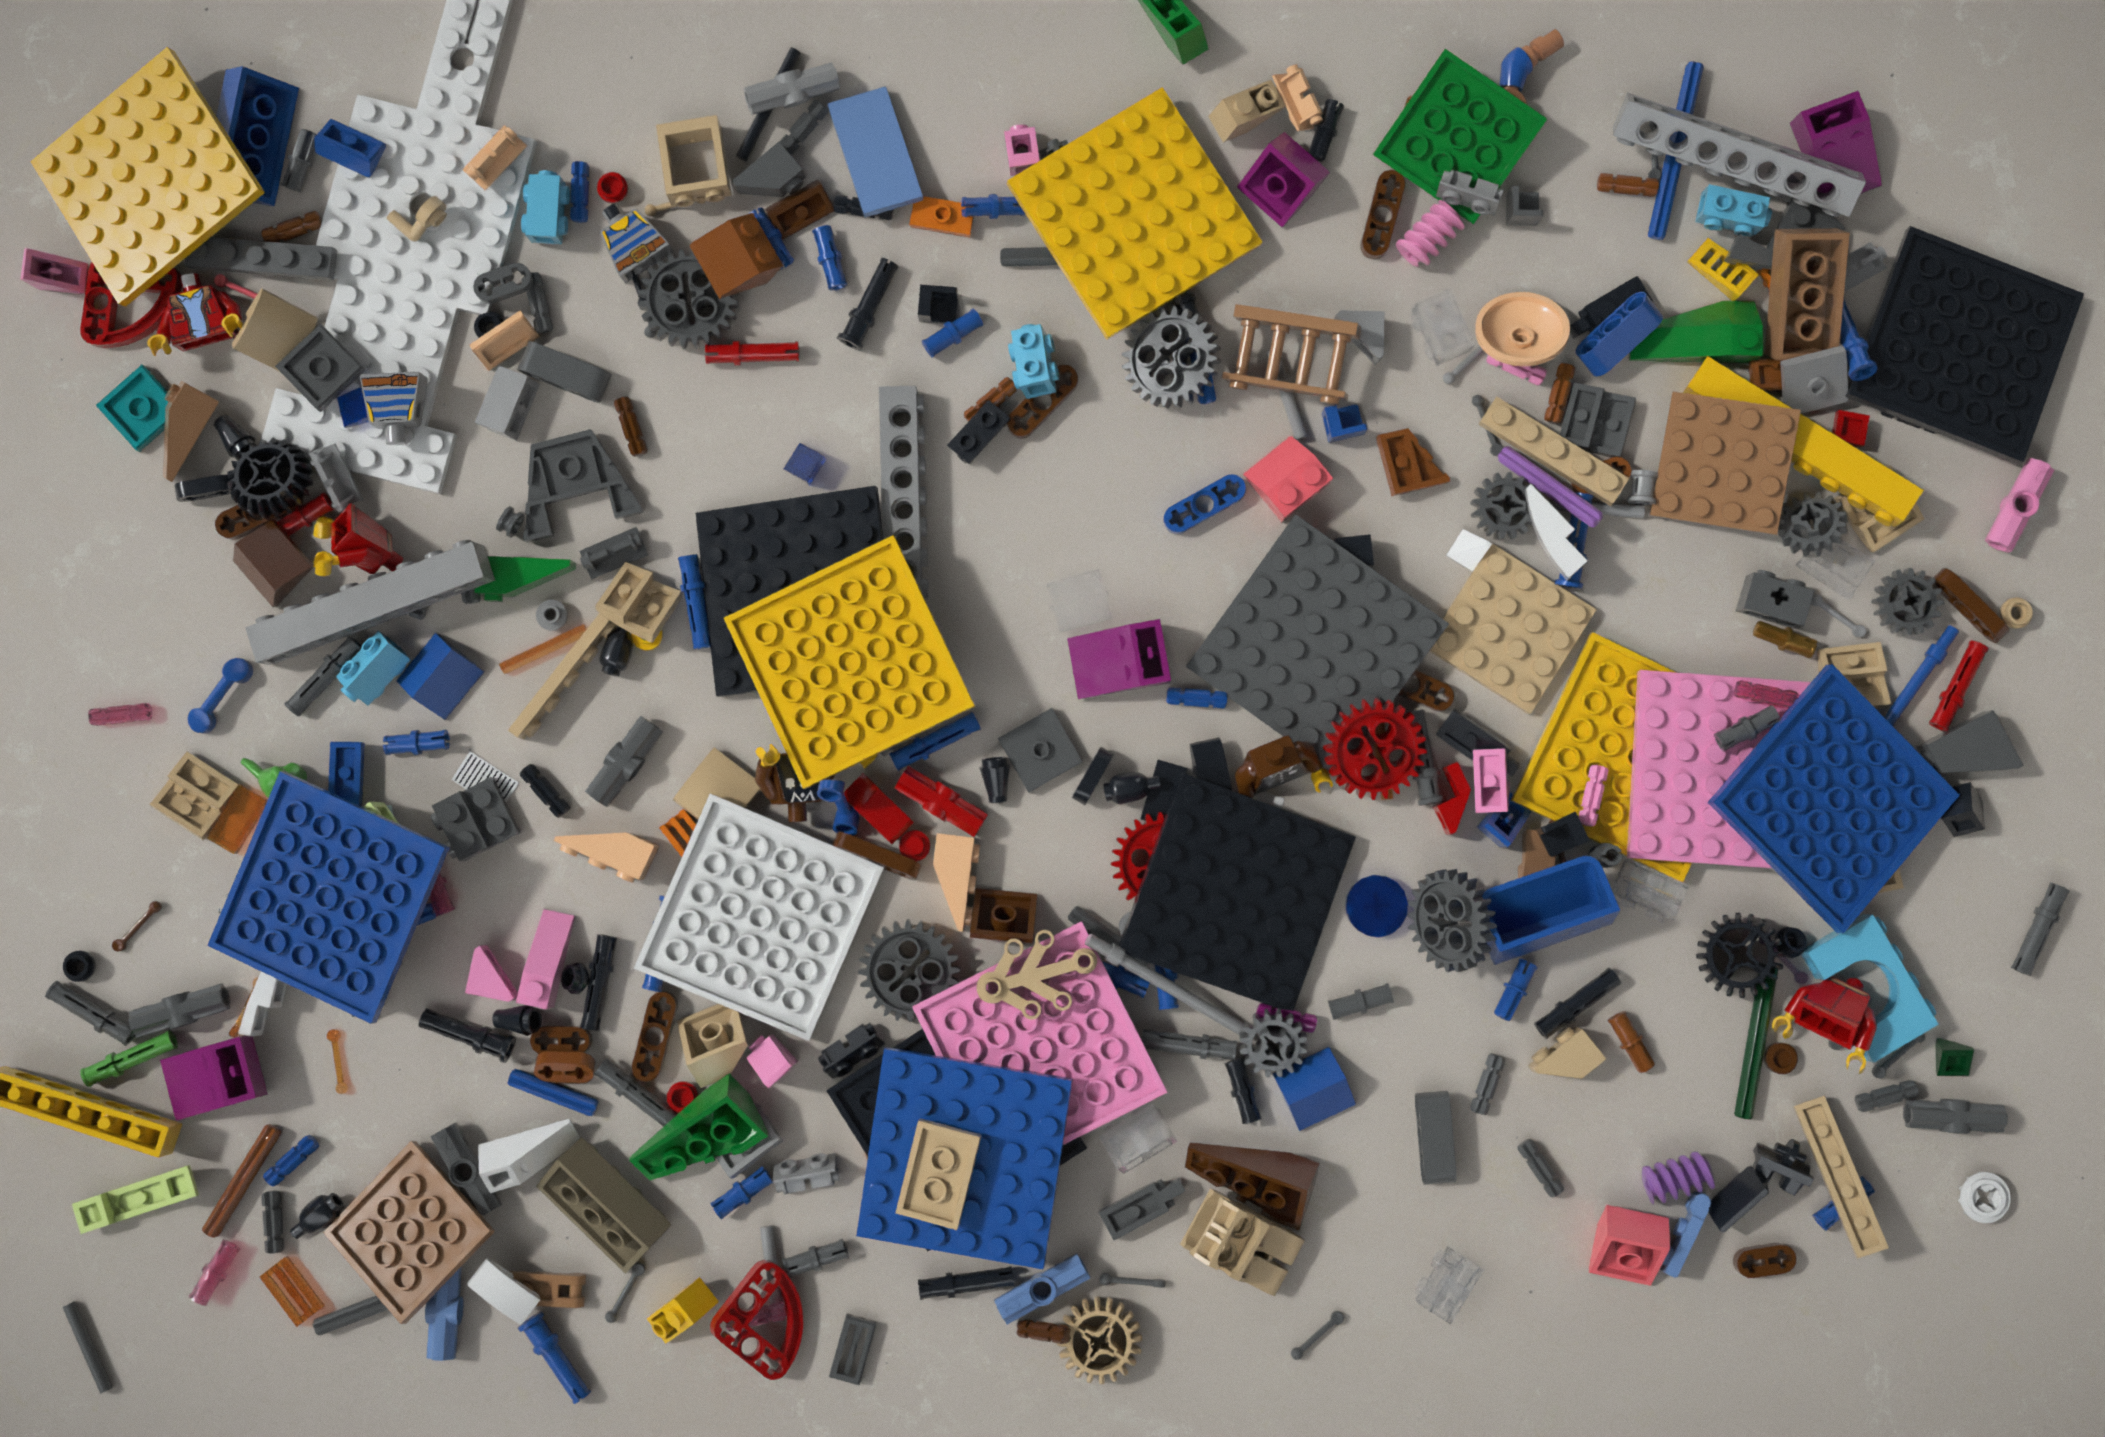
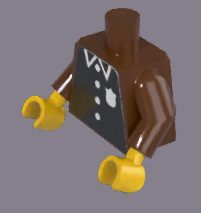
M1290 735L1247 752L1244 763L1235 773L1238 793L1250 798L1308 773H1311V780L1318 793H1321L1320 783L1329 782L1332 788L1333 782L1328 770L1322 768L1323 765L1313 745L1306 741L1294 742Z
M772 744L769 745L770 749L767 753L762 747H758L755 751L756 755L760 758L757 763L756 784L765 797L770 800L771 804H787L788 822L807 821L806 803L822 801L817 795L819 783L803 789L787 753H780Z

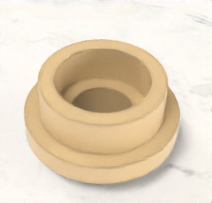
M2018 597L2008 599L2000 608V618L2009 628L2018 629L2025 627L2032 619V607L2025 599ZM2013 608H2016L2019 612L2017 619L2011 615Z

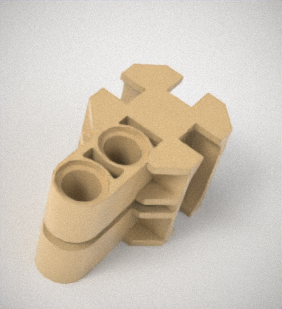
M1210 1188L1180 1245L1189 1250L1193 1257L1215 1270L1220 1269L1229 1277L1239 1282H1246L1267 1294L1275 1296L1288 1270L1273 1261V1257L1288 1265H1292L1305 1239L1262 1216L1238 1201L1235 1202L1225 1194Z

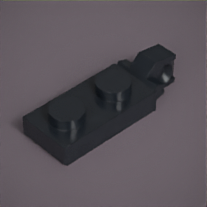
M1639 277L1632 278L1584 306L1578 312L1581 319L1570 325L1572 338L1574 339L1586 331L1591 333L1635 293L1645 292L1653 302Z
M1455 708L1436 732L1440 739L1472 761L1473 750L1505 748L1507 774L1512 777L1520 767V763L1508 755L1511 749L1506 746V743Z

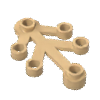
M1044 929L1036 934L1035 945L1020 972L1006 977L1014 959L1019 957L1024 951L1022 941L1012 938L1006 942L1004 947L1005 953L995 971L987 972L979 978L976 987L977 993L987 1003L994 1004L1003 1000L1022 1011L1024 1017L1033 1020L1041 1014L1042 1008L1040 1003L1036 1000L1027 1001L1010 990L1024 986L1053 1002L1057 1010L1065 1011L1072 1004L1071 995L1066 991H1058L1040 980L1075 970L1081 974H1088L1095 969L1097 956L1089 948H1080L1075 951L1070 959L1036 968L1046 949L1050 948L1054 943L1053 933ZM1042 933L1050 935L1051 942L1048 945L1040 944L1039 936ZM1011 942H1016L1020 945L1019 953L1012 954L1009 952L1008 946ZM1082 955L1088 956L1091 961L1090 965L1081 967L1078 963V958ZM989 982L997 983L998 991L991 994L987 991L986 986ZM1059 995L1067 996L1069 1003L1066 1006L1061 1007L1057 1004L1056 999ZM1028 1004H1035L1038 1008L1037 1014L1032 1016L1027 1014L1026 1006Z

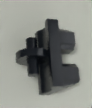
M1790 1139L1786 1145L1777 1142L1774 1149L1760 1143L1756 1144L1753 1150L1756 1158L1753 1168L1767 1180V1183L1774 1172L1782 1174L1783 1176L1779 1181L1780 1188L1795 1196L1803 1185L1810 1187L1814 1181V1177L1810 1175V1165L1805 1164L1807 1155L1799 1152L1800 1143L1798 1141Z

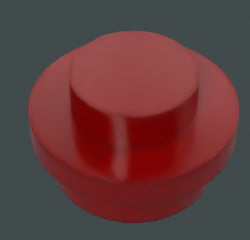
M609 172L599 179L597 192L605 202L618 203L626 197L628 184L621 174Z
M918 830L905 833L899 842L902 856L914 861L924 859L929 854L931 847L927 835Z
M680 1081L669 1088L667 1102L672 1110L679 1113L699 1094L693 1084L687 1081Z

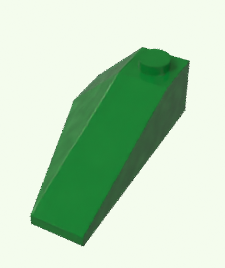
M1721 301L1665 318L1654 331L1629 353V361L1703 362L1707 356L1718 363H1748L1751 360H1758L1763 356V324L1755 302Z
M729 1073L698 1095L633 1153L629 1161L651 1181L684 1171L691 1164L704 1161L705 1164L714 1162L716 1157L731 1152L733 1155L743 1153L768 1137V1131L750 1093Z

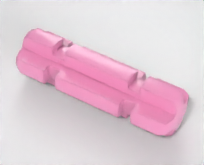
M1489 355L1486 360L1487 363L1495 367L1500 365L1502 370L1522 379L1525 377L1529 378L1528 381L1535 385H1540L1547 373L1545 368L1538 365H1508L1495 360Z
M1592 765L1588 774L1590 781L1586 783L1581 804L1583 810L1579 812V819L1582 825L1590 827L1596 825L1598 817L1596 810L1600 809L1605 787L1603 781H1606L1608 775V768L1604 766Z

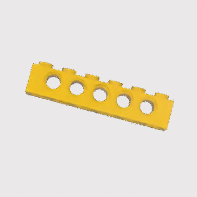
M8 1066L0 1067L1 1107L157 1158L173 1154L183 1123Z

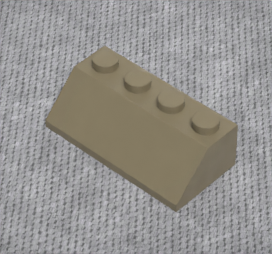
M583 1137L577 1140L556 1160L536 1185L625 1274L672 1225L660 1210L655 1209L643 1197L639 1189L633 1187L621 1175L620 1171L615 1166L610 1165L598 1153L595 1146L588 1143Z

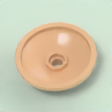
M1512 292L1492 299L1480 310L1475 325V335L1480 347L1495 360L1513 366H1535L1552 360L1566 347L1570 334V323L1565 311L1553 300L1530 292Z

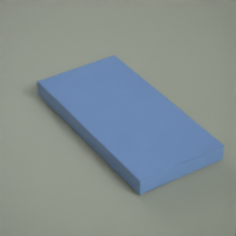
M886 86L827 103L864 218L923 201V195Z

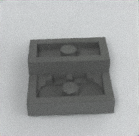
M1574 382L1560 436L1587 452L1611 458L1622 457L1636 405V398L1605 392L1604 388Z

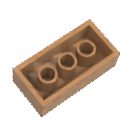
M1837 228L1775 229L1764 354L1775 360H1787L1839 346L1850 233Z

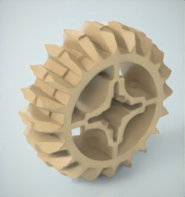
M1095 1296V1306L1090 1307L1088 1300L1085 1298L1082 1300L1084 1310L1081 1311L1078 1306L1073 1305L1071 1306V1311L1075 1317L1073 1318L1067 1314L1063 1316V1321L1069 1325L1071 1330V1339L1068 1343L1057 1344L1060 1347H1067L1059 1352V1356L1061 1359L1071 1357L1065 1364L1067 1370L1072 1369L1076 1365L1078 1366L1075 1371V1377L1080 1378L1084 1371L1087 1372V1383H1092L1093 1376L1099 1375V1384H1104V1375L1110 1374L1111 1380L1115 1382L1117 1381L1116 1370H1119L1124 1376L1128 1374V1369L1124 1365L1125 1362L1131 1366L1136 1365V1359L1130 1353L1141 1354V1347L1133 1343L1142 1341V1335L1132 1333L1140 1328V1324L1138 1321L1128 1323L1134 1314L1130 1310L1122 1315L1121 1313L1124 1309L1122 1302H1119L1115 1309L1111 1308L1113 1304L1111 1297H1108L1105 1306L1100 1305V1297ZM1093 1316L1108 1317L1099 1326L1082 1323ZM1116 1322L1120 1324L1126 1335L1124 1349L1117 1346V1343L1111 1338ZM1075 1331L1079 1332L1082 1338L1088 1342L1083 1358L1077 1353L1073 1344ZM1106 1331L1105 1342H1108V1344L1099 1343L1093 1349L1094 1338H1091V1336L1099 1338ZM1101 1354L1117 1357L1105 1364L1091 1363Z

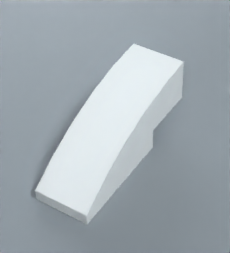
M1530 484L1525 490V496L1534 531L1553 565L1568 580L1587 562L1586 558L1567 540L1575 529Z

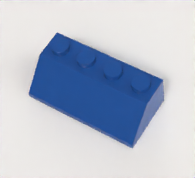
M240 66L225 71L216 117L265 192L253 203L275 206L299 87Z

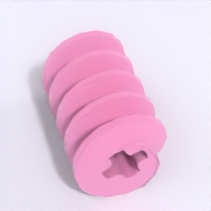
M1438 200V204L1431 206L1430 213H1424L1421 217V222H1416L1413 225V231H1407L1404 234V239H1399L1396 242V247L1400 254L1413 266L1418 267L1419 262L1429 265L1431 261L1427 254L1430 253L1436 257L1439 255L1435 245L1438 244L1446 248L1448 244L1444 236L1446 235L1454 239L1456 234L1452 228L1456 227L1459 230H1463L1465 226L1458 213L1449 204Z

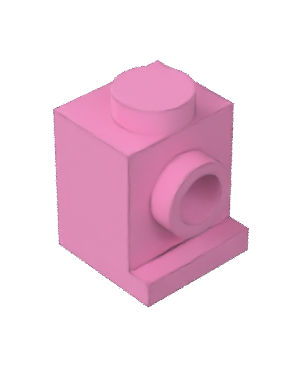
M1021 124L1012 126L1009 131H1004L1010 176L1017 175L1040 161L1035 127L1028 128V125ZM1020 147H1025L1028 150L1026 153L1019 154L1016 151Z

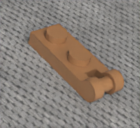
M509 1271L513 1274L515 1280L539 1294L540 1301L536 1306L584 1307L585 1296H582V1285L586 1284V1274ZM561 1285H570L568 1296L560 1295Z

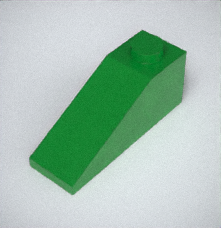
M1138 0L1167 47L1182 65L1209 50L1202 24L1182 0Z
M487 556L495 581L475 588V593L484 596V601L503 602V597H515L576 570V563L570 559Z

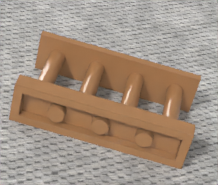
M1235 304L1233 317L1241 321L1240 326L1243 327L1235 374L1222 373V379L1230 382V388L1247 390L1248 385L1312 395L1321 397L1320 402L1332 405H1339V400L1348 401L1349 395L1345 391H1339L1338 388L1347 343H1350L1351 339L1359 340L1362 327L1359 323ZM1260 324L1271 326V331H1274L1265 378L1247 376L1255 329H1259ZM1290 329L1302 331L1301 335L1304 336L1295 383L1277 381L1285 335L1289 334ZM1320 334L1332 335V340L1335 341L1326 388L1308 386L1316 338L1319 339Z

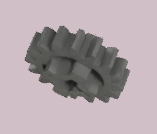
M1508 472L1504 479H1502L1499 473H1495L1493 475V483L1486 478L1482 481L1485 489L1477 487L1474 490L1479 499L1470 501V505L1477 507V510L1471 514V517L1480 518L1481 521L1476 526L1478 529L1484 526L1488 528L1486 536L1489 537L1494 532H1497L1498 540H1502L1506 533H1508L1512 540L1517 537V530L1521 534H1525L1528 531L1525 523L1532 525L1525 496V490L1529 485H1522L1523 476H1520L1515 481L1512 480V472ZM1500 487L1497 497H1487L1492 489ZM1515 490L1521 495L1523 500H1520L1518 498V496L1515 494ZM1503 500H1506V505L1511 507L1506 513L1504 508L1499 506ZM1486 512H1490L1495 519V523L1488 517ZM1513 515H1523L1517 524L1509 526Z
M1817 492L1815 498H1810L1808 493H1804V500L1801 501L1793 497L1792 507L1787 505L1782 507L1784 515L1780 517L1778 535L1781 537L1783 546L1790 545L1791 553L1793 554L1801 549L1804 557H1807L1810 551H1815L1816 556L1819 557L1821 556V549L1824 548L1832 552V543L1841 544L1843 542L1841 534H1847L1848 532L1846 524L1848 522L1847 514L1843 510L1842 503H1835L1832 495L1828 496L1825 500L1822 499L1821 492ZM1810 520L1814 521V529H1811Z
M1913 568L1904 569L1903 573L1899 569L1892 572V577L1885 576L1881 579L1885 586L1874 588V591L1880 594V596L1871 601V603L1879 605V609L1873 614L1874 616H1883L1884 619L1880 625L1890 624V633H1898L1901 630L1902 636H1909L1913 630L1915 635L1924 633L1923 627L1928 629L1934 626L1931 618L1941 617L1942 614L1936 610V607L1944 605V601L1937 600L1936 595L1940 594L1942 589H1933L1932 585L1935 582V578L1925 580V571H1919L1914 575ZM1913 584L1917 585L1921 590L1915 588ZM1891 591H1892L1893 595H1892L1891 600H1890V602H1889V596H1890V593H1891ZM1910 598L1912 604L1905 606L1904 600ZM1894 614L1901 616L1903 621L1898 619Z
M1264 1009V1017L1262 1018L1254 1013L1252 1015L1254 1023H1244V1030L1247 1033L1239 1034V1041L1243 1043L1239 1046L1240 1054H1246L1244 1063L1246 1065L1254 1063V1073L1259 1072L1261 1068L1264 1069L1265 1077L1268 1078L1271 1075V1071H1276L1278 1077H1282V1070L1285 1068L1290 1073H1293V1063H1303V1058L1299 1053H1307V1045L1304 1044L1307 1041L1306 1032H1300L1303 1029L1301 1021L1293 1024V1014L1289 1013L1284 1018L1282 1017L1281 1009H1277L1275 1015H1270L1269 1010ZM1258 1033L1260 1040L1255 1042V1046L1253 1047V1038L1255 1034ZM1267 1037H1268L1269 1040H1272L1274 1043H1278V1042H1279V1048H1278L1277 1046H1275L1273 1043H1269V1044H1268ZM1294 1039L1293 1049L1290 1053H1288L1287 1046L1292 1043L1291 1040Z

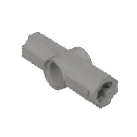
M831 62L800 71V69L790 70L775 76L772 80L745 87L743 90L751 115L782 106L790 108L809 101V98L839 90L840 85L836 68H834Z

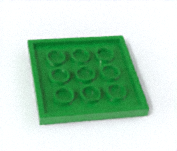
M1444 49L1372 155L1437 200H1442V198L1436 197L1444 171L1451 172V170H1455L1472 176L1469 187L1475 188L1478 178L1498 184V188H1500L1541 130L1547 118L1459 57ZM1460 204L1450 205L1460 216L1473 225L1481 215L1475 213L1471 208Z

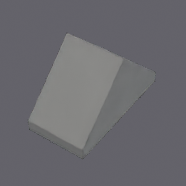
M1340 310L1334 319L1359 323L1362 327L1359 340L1351 339V341L1374 365L1380 362L1384 355L1385 311Z

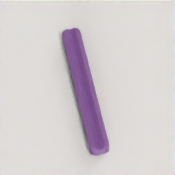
M1506 446L1499 453L1498 460L1500 463L1518 476H1523L1525 481L1532 484L1592 528L1600 523L1603 518L1600 510L1514 449Z

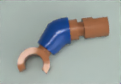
M1554 29L1544 37L1538 36L1532 40L1529 46L1516 47L1509 52L1501 63L1500 86L1527 104L1524 96L1521 94L1527 75L1533 71V67L1538 64V60L1543 61L1564 47V40L1559 31Z

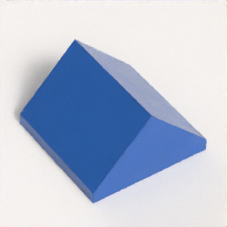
M435 633L396 681L411 698L446 720L485 671L438 633Z
M1329 1047L1303 1058L1302 1064L1293 1063V1073H1290L1286 1068L1282 1070V1077H1278L1276 1072L1272 1073L1299 1131L1356 1105L1347 1079Z

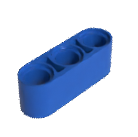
M1645 292L1635 293L1584 338L1577 346L1575 353L1593 376H1602L1609 372L1662 322L1663 315Z

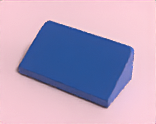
M330 119L314 137L315 152L318 155L368 178L374 173L386 148L385 143L333 119Z

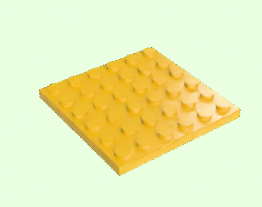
M169 47L162 50L30 161L118 304L125 307L265 193L179 57Z
M1163 87L1007 180L1006 183L1106 340L1253 251L1263 243Z
M894 535L724 617L725 623L803 789H807L821 780L828 779L976 707Z
M1592 632L1586 640L1510 801L1552 821L1576 812L1579 817V812L1583 810L1581 804L1586 783L1590 781L1588 777L1590 767L1592 765L1604 766L1608 768V775L1606 781H1603L1605 787L1600 809L1596 810V814H1598L1596 825L1592 827L1582 826L1589 839L1599 844L1610 843L1618 846L1622 851L1618 853L1627 857L1637 672L1639 670L1675 671ZM1630 858L1680 883H1683L1692 864L1689 862Z

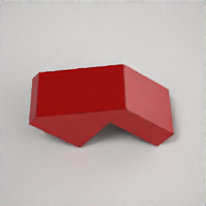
M1458 762L1451 763L1442 768L1455 796L1433 806L1446 835L1457 832L1471 792V788Z
M864 773L844 791L847 801L891 844L914 823Z

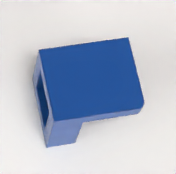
M1337 405L1325 407L1321 413L1328 443L1361 436L1368 430L1367 425L1362 423L1358 405L1337 408Z

